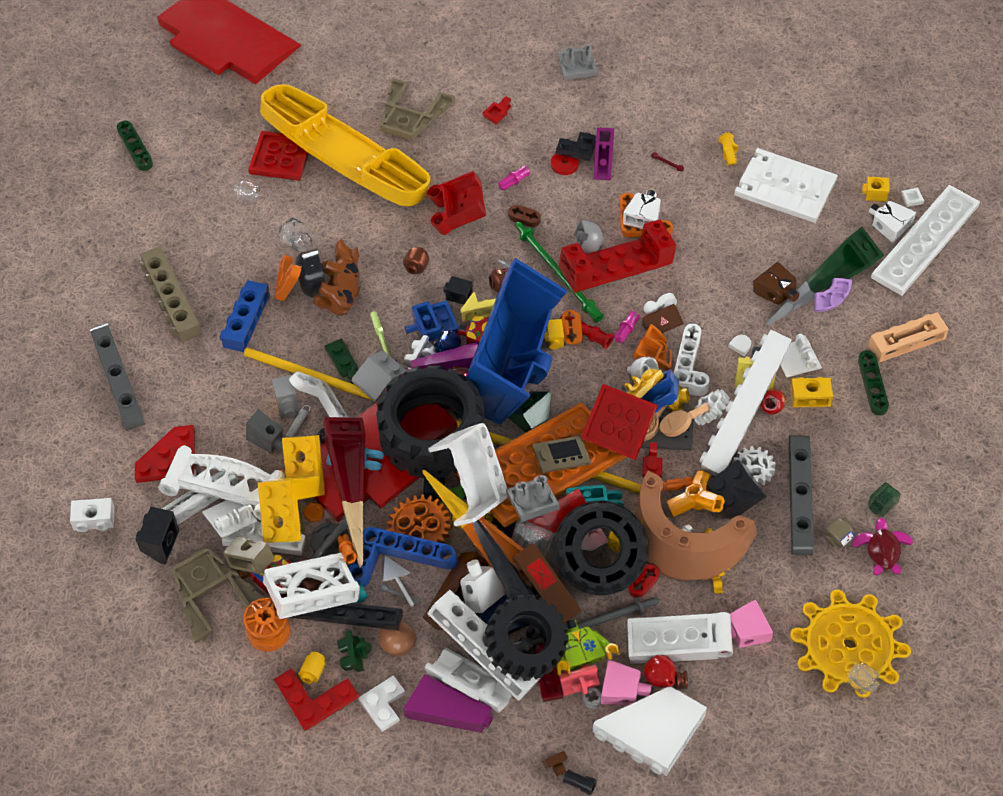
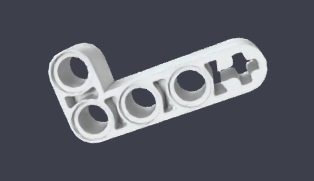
M688 324L684 329L674 374L679 380L681 388H688L690 395L703 396L708 392L709 376L703 372L693 371L700 344L701 328L697 324Z

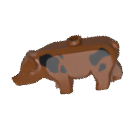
M339 240L335 246L334 256L336 262L329 260L322 262V271L331 278L328 284L322 281L319 292L323 297L316 294L313 304L321 309H328L335 315L340 316L348 314L349 309L353 306L355 298L360 292V287H358L360 272L357 264L359 259L358 247L351 250L345 245L344 240Z

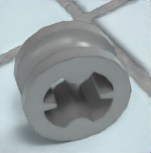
M588 688V694L583 695V704L591 709L599 707L601 704V692L596 688ZM593 694L596 695V699L598 700H593L592 702H590L589 697H591Z

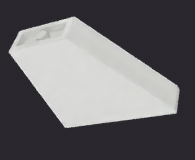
M669 686L596 720L593 724V733H595V737L600 741L605 742L607 740L612 743L617 751L622 753L625 751L630 754L637 763L642 764L644 762L649 765L654 773L658 775L662 773L667 776L706 716L707 707Z

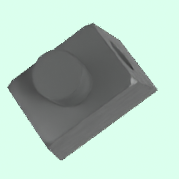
M258 409L246 423V440L269 453H272L275 448L283 452V428Z

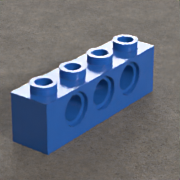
M247 280L245 286L241 288L238 301H235L233 312L227 318L225 330H222L220 334L223 348L244 352L270 296L267 284Z

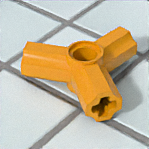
M704 470L697 471L692 484L686 488L685 493L666 501L673 517L691 509H706L718 513L723 509L725 502L723 496L709 492V486L706 482L712 479L710 473Z

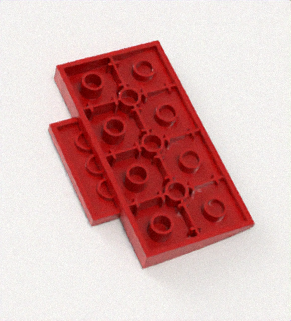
M179 0L157 17L159 26L176 35L169 41L170 46L217 75H220L229 68L255 85L301 46L300 43L228 0Z
M376 402L357 418H363L366 433L365 448L383 452L378 433L376 416L378 402ZM426 404L416 407L408 412L400 423V426L406 433L421 440L441 439L452 434L458 428L457 421L439 404ZM324 442L320 445L325 495L313 498L338 523L342 520L345 513L332 466L326 463L328 451ZM384 455L381 460L368 457L370 461L381 463V469H364L363 504L371 499L381 509L417 481L419 477L409 475L407 469L404 471L399 470L390 462L389 456Z

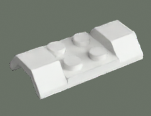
M444 648L439 659L433 665L427 663L425 666L427 674L443 683H447L450 687L458 689L477 701L480 700V702L490 706L492 710L498 713L507 706L513 696L486 669L448 648Z

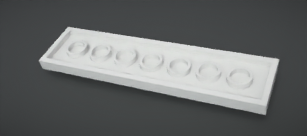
M949 185L874 270L871 278L903 296L979 207L980 201Z

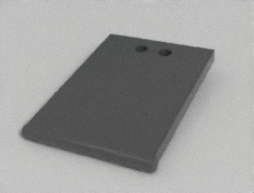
M659 418V427L663 418ZM691 420L688 431L675 437L665 436L659 428L657 434L649 441L643 442L641 448H649V443L653 442L657 443V449L692 450L694 420Z

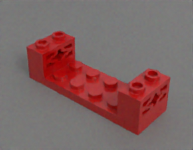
M659 219L644 224L641 239L588 254L584 253L579 243L561 247L559 268L572 291L576 293L672 264L676 243Z

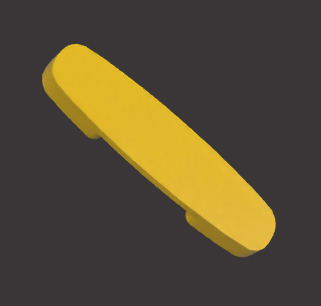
M286 84L272 86L262 93L260 102L261 116L282 134L326 165L368 190L400 206H414L427 197L430 175L426 170L399 149L390 148L385 150L368 137L328 114V106L325 102Z

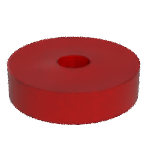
M554 154L551 158L552 170L560 175L573 174L579 167V159L560 154Z

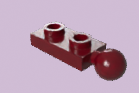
M537 644L534 648V654L540 653L545 644ZM555 666L549 674H544L538 681L542 702L563 698L557 666Z

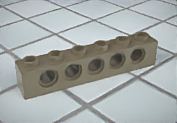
M161 246L140 253L142 259L139 262L143 272H147L145 276L148 284H153L154 286L152 291L155 298H160L158 301L162 311H166L164 315L168 325L171 323L173 325L171 330L174 337H178L180 342H184L202 335L200 325Z

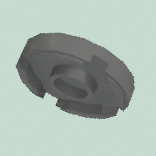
M326 522L313 530L310 539L313 552L320 547L339 523L332 524V522ZM345 529V530L342 532L341 536H343L344 534H347L348 537H349V540H350V535H349V533H348V530ZM338 538L322 557L340 553Z

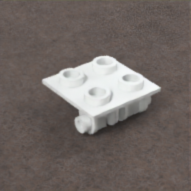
M798 334L795 342H791L780 364L786 378L822 368L808 339L803 334Z
M225 500L203 511V514L221 538L257 521L252 514L253 508L251 505L247 506Z

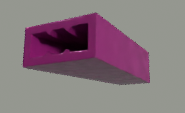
M478 343L467 344L411 360V367L408 370L415 367L426 369L427 365L442 366L446 371H449L451 368L467 376Z
M425 674L403 708L404 717L408 719L482 733L485 727L489 728L493 720L490 706Z

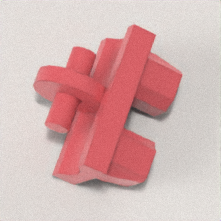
M584 664L580 666L579 670L570 671V674L565 670L559 676L564 696L580 691L585 695L588 694V688L600 685L596 665Z

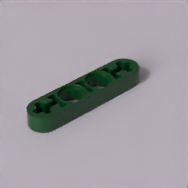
M126 120L117 124L118 134L136 166L141 171L150 170L153 166L151 156L132 123ZM124 127L128 129V133L125 132ZM131 138L136 139L134 142H127ZM136 150H142L139 154L134 153ZM142 158H144V161L146 162V164L142 163V161H141Z
M862 351L859 354L858 364L872 413L881 416L887 413L889 402L877 358L872 351ZM864 357H867L868 360H870L869 366H867V360L864 359ZM872 372L876 377L869 378L866 376V373ZM877 388L880 390V393L874 394L870 389ZM878 399H880V406H883L882 409H879V406H876Z

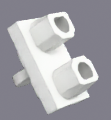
M423 335L421 340L413 341L412 350L414 353L406 354L404 362L408 367H411V360L435 354L436 348L429 342L428 336Z

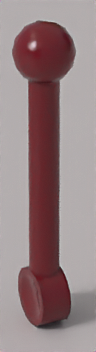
M656 152L651 154L653 159L657 158L678 171L684 170L682 165H676L659 156Z

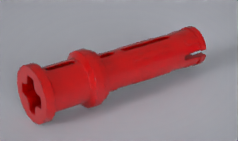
M570 316L568 317V321H571L572 324V320L575 319V317ZM581 321L582 334L588 337L590 342H596L602 345V348L607 349L612 343L614 335L603 332L598 326L592 327Z

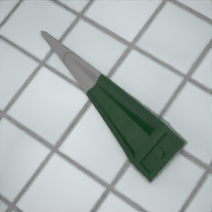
M860 227L847 237L798 288L799 298L795 302L788 299L765 323V326L772 324L814 299L815 293L828 290L831 287L833 278L849 279L882 258L884 254L865 229Z

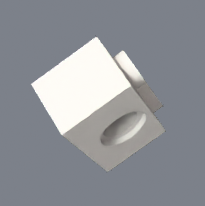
M112 499L71 501L70 523L73 530L86 532L89 529L105 531L108 528H114L115 507Z

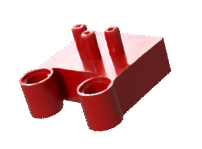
M474 171L440 185H433L427 191V196L437 207H445V213H435L430 221L442 235H447L458 227L486 216L482 183Z

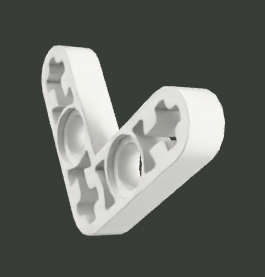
M298 371L289 378L290 383L299 391L318 397L329 417H348L326 382Z

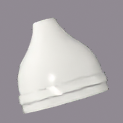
M641 357L627 368V372L631 377L634 376L640 379L646 370H659V367L654 358Z

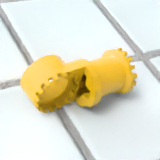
M729 132L723 133L718 139L719 143L723 146V159L727 162L726 166L737 164V158H735L737 155L735 154L739 149L733 140V134Z

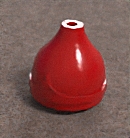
M665 655L652 657L646 663L643 672L646 680L658 688L673 686L677 674L673 661Z

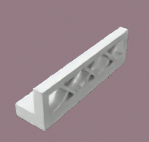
M220 471L212 476V482L225 475L226 472ZM230 474L228 478L231 487L238 484L235 474ZM190 490L162 509H172L171 511L174 512L177 524L179 525L219 498Z

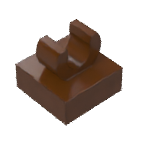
M562 751L545 759L542 763L545 769L552 767L556 776L566 772L562 761H565L568 757L565 751Z

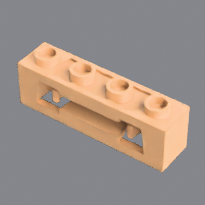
M938 312L931 315L927 314L920 319L910 320L903 325L893 326L883 332L874 333L870 337L868 346L880 363L945 340L949 329ZM930 337H934V338H932V339H929V340H927V341H924V339H927V338H930ZM896 350L895 352L886 355V353Z

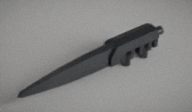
M479 520L472 522L487 557L506 589L505 593L508 598L514 600L516 596L523 595L524 599H526L528 595H534L531 588L524 584L505 553ZM529 623L530 627L525 635L534 640L543 638L540 630Z

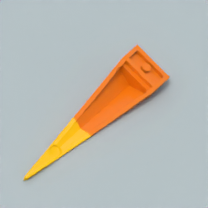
M423 470L424 476L457 520L468 511L469 506L426 470ZM484 517L478 519L497 542L511 564L514 563L512 560L513 556L524 548ZM473 523L460 525L488 565L493 568L478 538ZM520 573L519 576L521 577L522 581L524 582L525 577L523 576L522 573Z

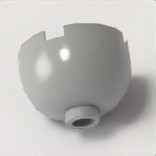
M586 220L577 223L574 236H577L576 242L581 245L584 253L588 254L599 251L605 241L600 227Z

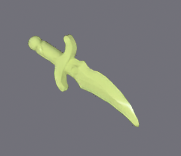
M373 311L370 316L372 317L376 334L379 337L383 350L390 356L378 314Z

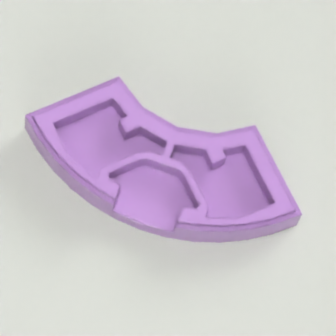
M833 278L831 287L828 290L815 293L814 312H824L839 306L848 296L852 280Z

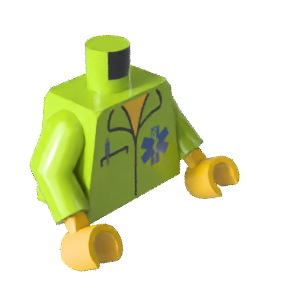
M575 619L565 622L568 627L566 635L569 636V642L566 645L565 654L557 664L558 675H561L562 670H566L570 674V671L579 669L581 665H591L602 661L606 656L605 653L607 658L611 660V653L620 655L618 646L611 644L598 632L591 630L589 626L579 629Z

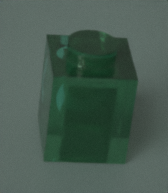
M884 482L870 496L868 506L874 514L884 517L898 504L901 493L887 482Z

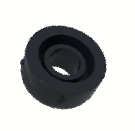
M317 249L302 252L296 257L295 261L296 265L301 266L298 279L302 292L313 298L314 295L321 294L319 288L322 281L325 282Z

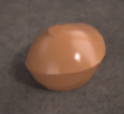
M401 621L399 630L380 629L379 642L382 649L390 655L403 656L413 649L416 642V634L408 624Z

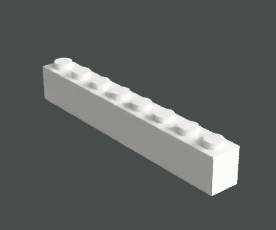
M770 330L768 335H763L760 342L762 347L760 351H755L751 359L754 362L752 367H747L743 375L745 380L742 385L738 384L734 395H737L734 402L730 401L725 411L728 414L725 419H720L717 425L719 431L717 435H712L708 443L711 446L708 453L704 451L699 460L702 463L701 470L716 476L729 466L790 347L792 339L773 330Z

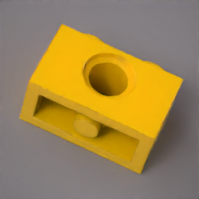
M799 377L792 379L790 387L792 407H831L833 400L831 378Z

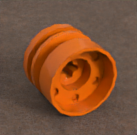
M260 598L253 601L246 608L243 615L247 637L253 647L264 652L275 651L288 641L290 636L288 617L279 619L272 598Z

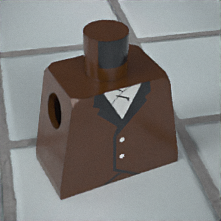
M776 262L753 280V292L775 304H781L786 299L795 302L799 298V292L796 291V278L779 262Z

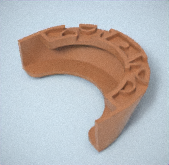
M647 471L641 486L635 516L643 525L648 539L647 562L655 565L660 573L681 581L708 580L717 577L718 574L727 569L733 568L743 558L757 535L755 522L744 516H735L726 525L711 532L691 533L673 525L662 510L661 490L663 482L661 477Z

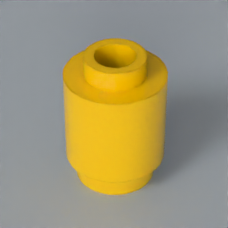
M310 652L306 656L298 673L304 683L312 684L318 682L325 667V657L318 652Z

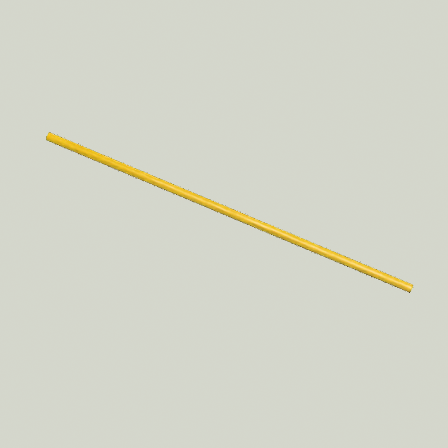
M246 347L244 350V356L292 373L296 371L320 379L334 388L372 400L355 384ZM456 420L457 426L459 427L461 421ZM489 432L491 441L494 444L503 446L512 441V439ZM604 471L592 477L640 494L642 485Z

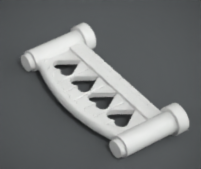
M181 446L177 450L166 477L161 480L158 486L160 492L168 496H176L179 488H184L240 504L251 505L255 507L253 515L261 520L259 491L257 488L250 492L247 480L255 479V481L264 482L285 478V474L282 471L275 470L274 473L268 474L249 463L234 458L210 454H192V450L187 446ZM198 464L199 466H206L207 469L193 477L191 465ZM217 469L218 471H225L226 474L212 482L210 470ZM236 474L237 476H243L244 480L231 487L228 476Z

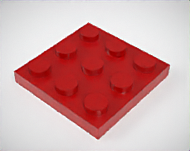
M261 131L248 171L252 175L300 181L309 153L282 133Z
M602 384L581 438L636 460L658 405Z

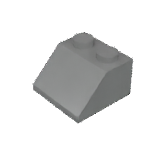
M383 350L366 359L353 376L352 382L376 403L381 393L387 391V384L396 376L403 377L406 370Z

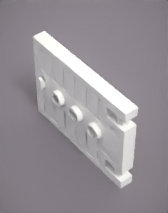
M757 148L755 156L752 157L739 182L740 187L735 189L734 196L816 223L838 175Z

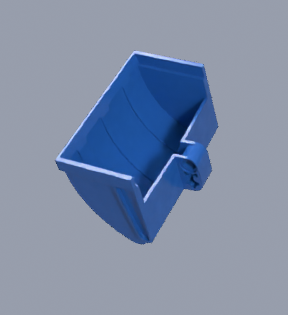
M517 258L511 262L504 276L466 376V380L472 381L482 397L484 419L492 420L498 425H501L529 398L530 394L524 391L526 384L538 385L548 375L553 358L548 353L540 350L552 309L567 293L566 289Z

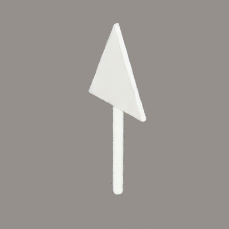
M385 556L383 582L395 579L408 603L413 607L414 603L399 578L410 574V572Z

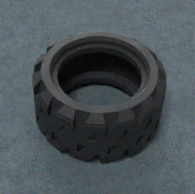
M427 365L426 369L415 367L405 371L403 377L396 376L387 384V391L381 393L377 403L378 433L384 455L389 456L390 462L399 470L404 471L407 469L409 475L419 478H425L423 470H426L434 478L447 477L452 471L457 473L454 458L449 448L429 452L428 448L444 438L437 440L415 438L406 433L400 426V423L405 415L416 407L426 404H439L452 409L462 419L461 424L453 433L476 424H484V405L477 387L471 380H466L463 374L451 368L449 371H446L442 366Z

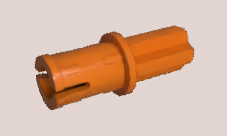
M347 534L339 535V552L342 553L345 562L347 561L348 564L353 563L356 560L353 543L349 540Z

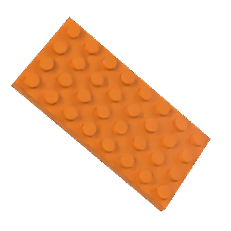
M582 402L495 450L507 489L515 487L518 482L521 485V481L529 482L534 480L536 476L540 478L539 475H545L547 483L556 498L566 493V488L580 485L627 457L582 439L592 462L590 465L548 473L541 472L532 444L582 436L591 411ZM508 496L503 502L490 510L491 514L504 528L520 519Z

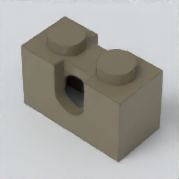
M236 537L223 552L230 568L261 574L274 559L268 543L260 541L254 543L251 539Z

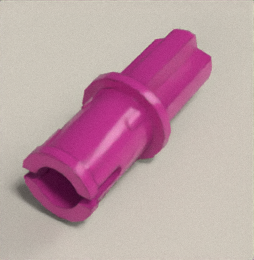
M522 166L515 172H510L509 176L498 182L500 190H506L514 184L518 185L520 180L530 175L529 169H526V166Z
M630 311L627 318L620 323V328L614 335L617 343H623L628 334L633 332V327L640 319L639 314L633 318L636 313L635 311Z

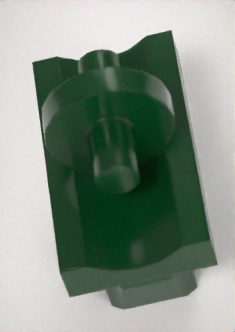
M351 630L346 631V637L337 641L339 651L341 653L348 652V656L340 658V666L345 671L355 669L357 672L364 671L362 659L367 658V653L372 651V645L365 642V638L359 639L358 636H354Z

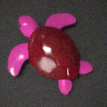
M879 518L875 524L876 532L874 534L869 532L860 533L853 539V547L856 548L863 544H868V554L876 563L873 569L874 575L881 574L883 569H890L892 573L900 575L901 567L897 564L901 554L900 543L911 546L913 540L904 532L888 531L885 519Z

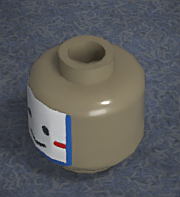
M837 517L825 528L827 535L825 539L831 546L836 544L838 547H844L854 538L855 527L847 518Z

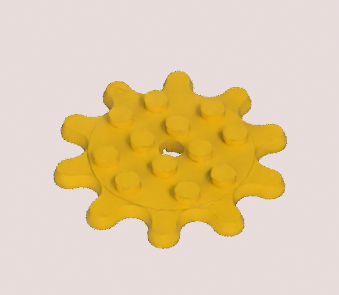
M833 590L831 592V605L828 608H820L812 602L804 604L803 613L809 618L810 625L806 628L792 629L790 637L793 642L802 644L808 649L807 654L799 658L797 662L798 668L802 672L810 670L821 671L825 676L822 683L825 692L833 693L840 684L847 683L854 687L858 697L866 698L871 694V680L880 679L888 685L898 682L899 674L892 668L891 661L895 658H907L911 653L909 645L897 642L893 638V632L903 624L900 616L894 614L888 617L879 616L875 610L878 601L874 595L867 594L860 603L852 604L847 601L845 593L841 590ZM851 640L855 643L856 647L846 648L844 642Z

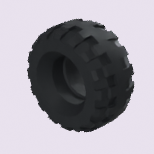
M598 500L582 504L565 516L555 535L554 555L558 569L572 586L584 593L604 596L618 593L637 580L646 565L649 545L645 529L633 512L618 503ZM594 529H608L620 541V555L613 564L607 567L591 565L582 554L583 539Z

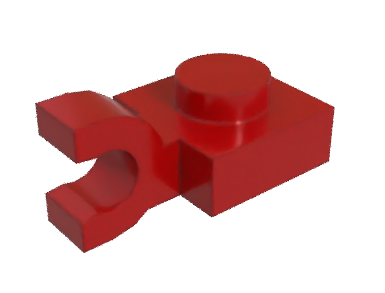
M505 96L499 104L493 102L483 112V117L497 125L512 107L509 104L511 99Z
M649 443V457H643L642 477H645L647 471H650L662 478L663 458H657V443Z

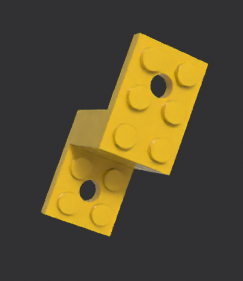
M319 435L282 438L286 478L258 482L263 542L301 541L298 500L325 495ZM301 451L305 454L304 461L300 459ZM279 516H280V517L282 518V520H283V525H282V527L278 524V517H279Z

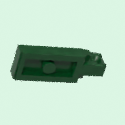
M342 338L324 345L340 376L343 378L347 376L353 384L352 378L358 371V367Z

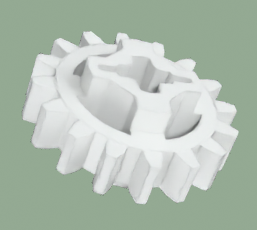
M717 389L715 393L712 391L709 395L701 397L698 400L699 404L694 408L696 409L707 403L710 410L695 417L693 420L698 425H704L706 422L710 423L713 419L719 418L723 414L722 411L727 408L726 405L730 402V397L723 389Z
M753 446L750 447V450L744 447L742 453L738 451L736 457L733 458V463L738 459L743 462L756 481L762 485H765L766 480L770 482L771 477L775 473L776 462H773V455L767 456L768 451L761 452V447H758L757 450H754Z

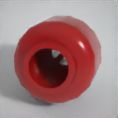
M769 389L761 401L760 407L767 414H777L785 407L786 397L779 389Z

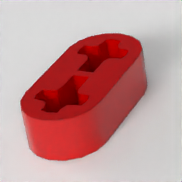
M646 565L637 580L628 587L629 594L634 598L643 597L658 581L659 569L655 565ZM647 572H654V577L649 576L647 579H645L647 576ZM641 583H643V584L641 585V590H639V589L636 590V591L634 590V586L637 587V586H639Z

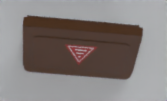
M675 304L642 318V326L646 331L651 324L659 329L661 333L684 324Z

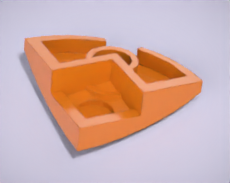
M651 324L632 357L636 359L652 357L658 363V367L664 370L671 368L673 359L672 350H669V362L667 364V339L659 329Z

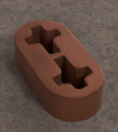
M513 205L508 210L509 219L514 222H521L529 227H536L541 222V215L536 210L521 205Z

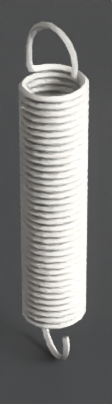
M303 407L285 435V438L288 436L295 437L306 419L308 412Z

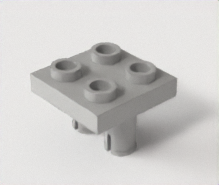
M586 44V48L585 45H582L580 49L569 47V50L566 47L564 51H558V59L564 80L597 76V68L590 45Z
M539 475L540 478L536 476L534 480L529 482L521 481V485L518 482L515 487L506 489L507 496L521 522L559 510V503L550 489L545 475Z

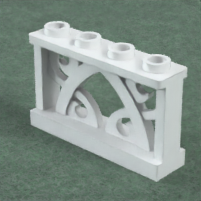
M342 553L264 570L263 583L277 609L279 619L358 601L360 587L350 573ZM339 570L340 574L333 577L334 571ZM306 577L323 582L319 590L312 592L305 588H297V586ZM343 579L345 584H342L339 581ZM279 583H280V585H281L282 587H286V588L278 587V586H276L275 584H279ZM279 593L287 594V597L281 598Z

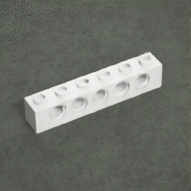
M451 590L435 602L427 613L518 701L539 681V679L536 680L534 677L530 681H523V677H519L518 680L511 679L512 674L507 673L505 676L501 673L502 668L499 666L495 668L492 661L494 659L492 657L488 658L486 654L488 647L484 646V638L486 637L484 633L487 624Z

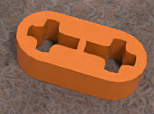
M569 309L562 315L564 341L569 345H578L582 341L581 317L577 311ZM571 315L575 316V319L572 320V324L571 321H568V317H570ZM572 329L573 334L577 335V337L574 338V341L572 339H569V336L572 335Z

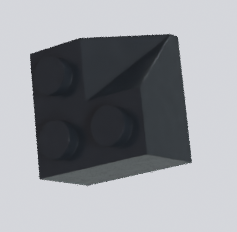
M739 459L706 482L713 493L723 496L725 500L723 510L731 518L740 516L767 497L748 467Z
M150 507L148 514L146 513L143 517L141 531L137 532L135 538L141 552L164 565L167 563L179 533L174 512Z

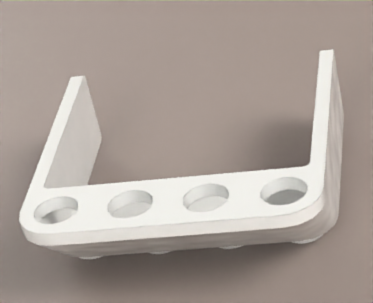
M483 423L452 433L428 448L429 452L447 448L452 452L454 465L458 470L460 483L464 488L469 506L468 511L453 522L454 526L477 521L507 498V486L488 429Z

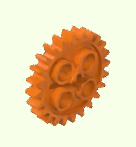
M424 494L421 495L420 499L414 495L412 501L407 497V503L404 504L400 501L401 507L393 508L396 514H389L393 521H387L390 527L387 529L388 531L413 537L420 536L422 539L446 544L444 537L450 538L447 532L452 530L450 525L452 520L448 517L450 513L448 510H445L444 503L440 505L439 499L433 502L431 495L427 500ZM420 511H425L424 514L418 515ZM410 523L407 527H402L403 524ZM437 524L435 528L429 529L431 525ZM409 546L406 550H411L413 546Z

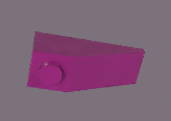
M597 127L593 175L595 180H611L614 128Z

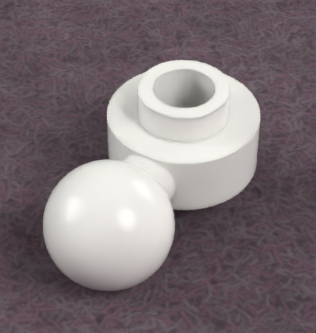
M666 293L657 302H646L644 312L649 315L658 311V309H663L672 304L676 305L677 300L673 293Z

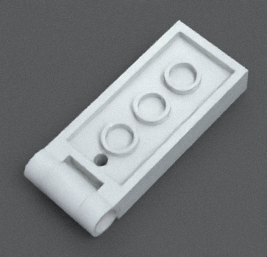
M719 612L715 614L628 619L630 664L647 663L656 655H665L672 661L730 657L733 655L730 614Z

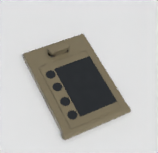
M581 435L532 444L542 473L590 465L592 463Z

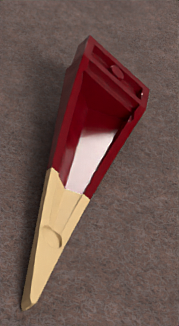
M325 417L323 420L325 444L357 561L361 568L363 565V484L366 438L363 418Z

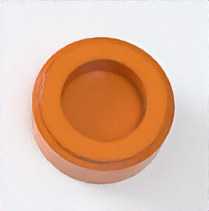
M319 503L308 504L304 508L305 519L309 522L320 521L324 516L323 507Z

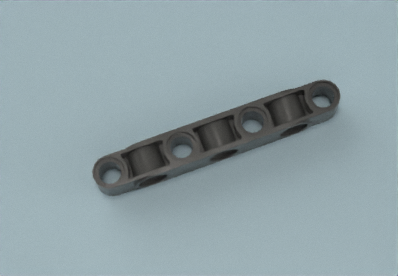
M108 323L90 328L126 431L145 425Z
M790 435L791 554L812 556L814 540L810 436Z

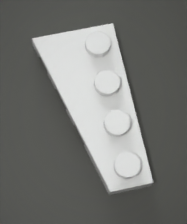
M256 521L224 537L222 544L229 546L236 537L251 539L254 543L256 541L263 542L262 523ZM301 534V541L268 543L271 548V552L301 556L306 537Z

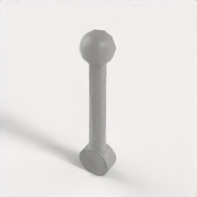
M386 584L380 586L382 592L387 591L406 599L404 594L388 588ZM417 597L411 598L414 605H417L419 603V599Z

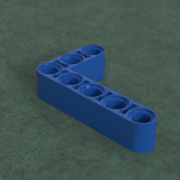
M368 527L363 530V557L369 555V557L363 560L361 568L356 557V560L350 563L348 569L355 582L357 581L358 584L362 583L363 587H365L370 582L380 554L449 570L457 566L458 557L450 545L375 527ZM376 537L375 540L369 541L371 538ZM390 542H394L393 545L387 546ZM409 546H413L411 550H406ZM432 550L429 555H425L427 551ZM451 555L449 559H444L445 556ZM363 573L359 578H355L356 575Z

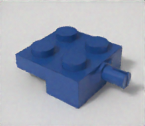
M447 300L433 305L428 301L412 306V316L415 324L404 326L406 334L418 331L421 337L423 335L428 336L429 342L436 340L439 335L440 338L457 334L459 329Z
M671 369L664 372V377L641 398L658 405L656 412L661 407L671 405L678 399L679 380Z

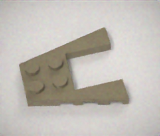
M392 78L389 96L386 100V107L380 124V131L413 140L455 101V96L439 92L426 113L397 105L407 90L408 83Z
M207 547L172 567L195 644L213 633L212 628L194 603L195 600L226 582L230 583L246 608L253 601L265 598V596L259 594L251 584L239 577L238 573L231 570L225 562Z

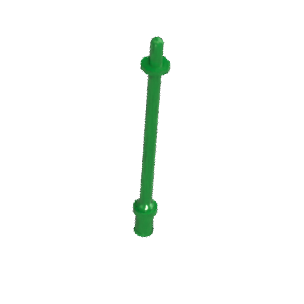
M516 222L515 227L521 233L520 240L522 242L528 241L581 302L584 313L587 312L595 323L600 322L604 318V314L595 306L596 303L592 299L588 300L581 291L576 293L572 291L559 266L533 237L534 230L532 228L526 229L521 222Z

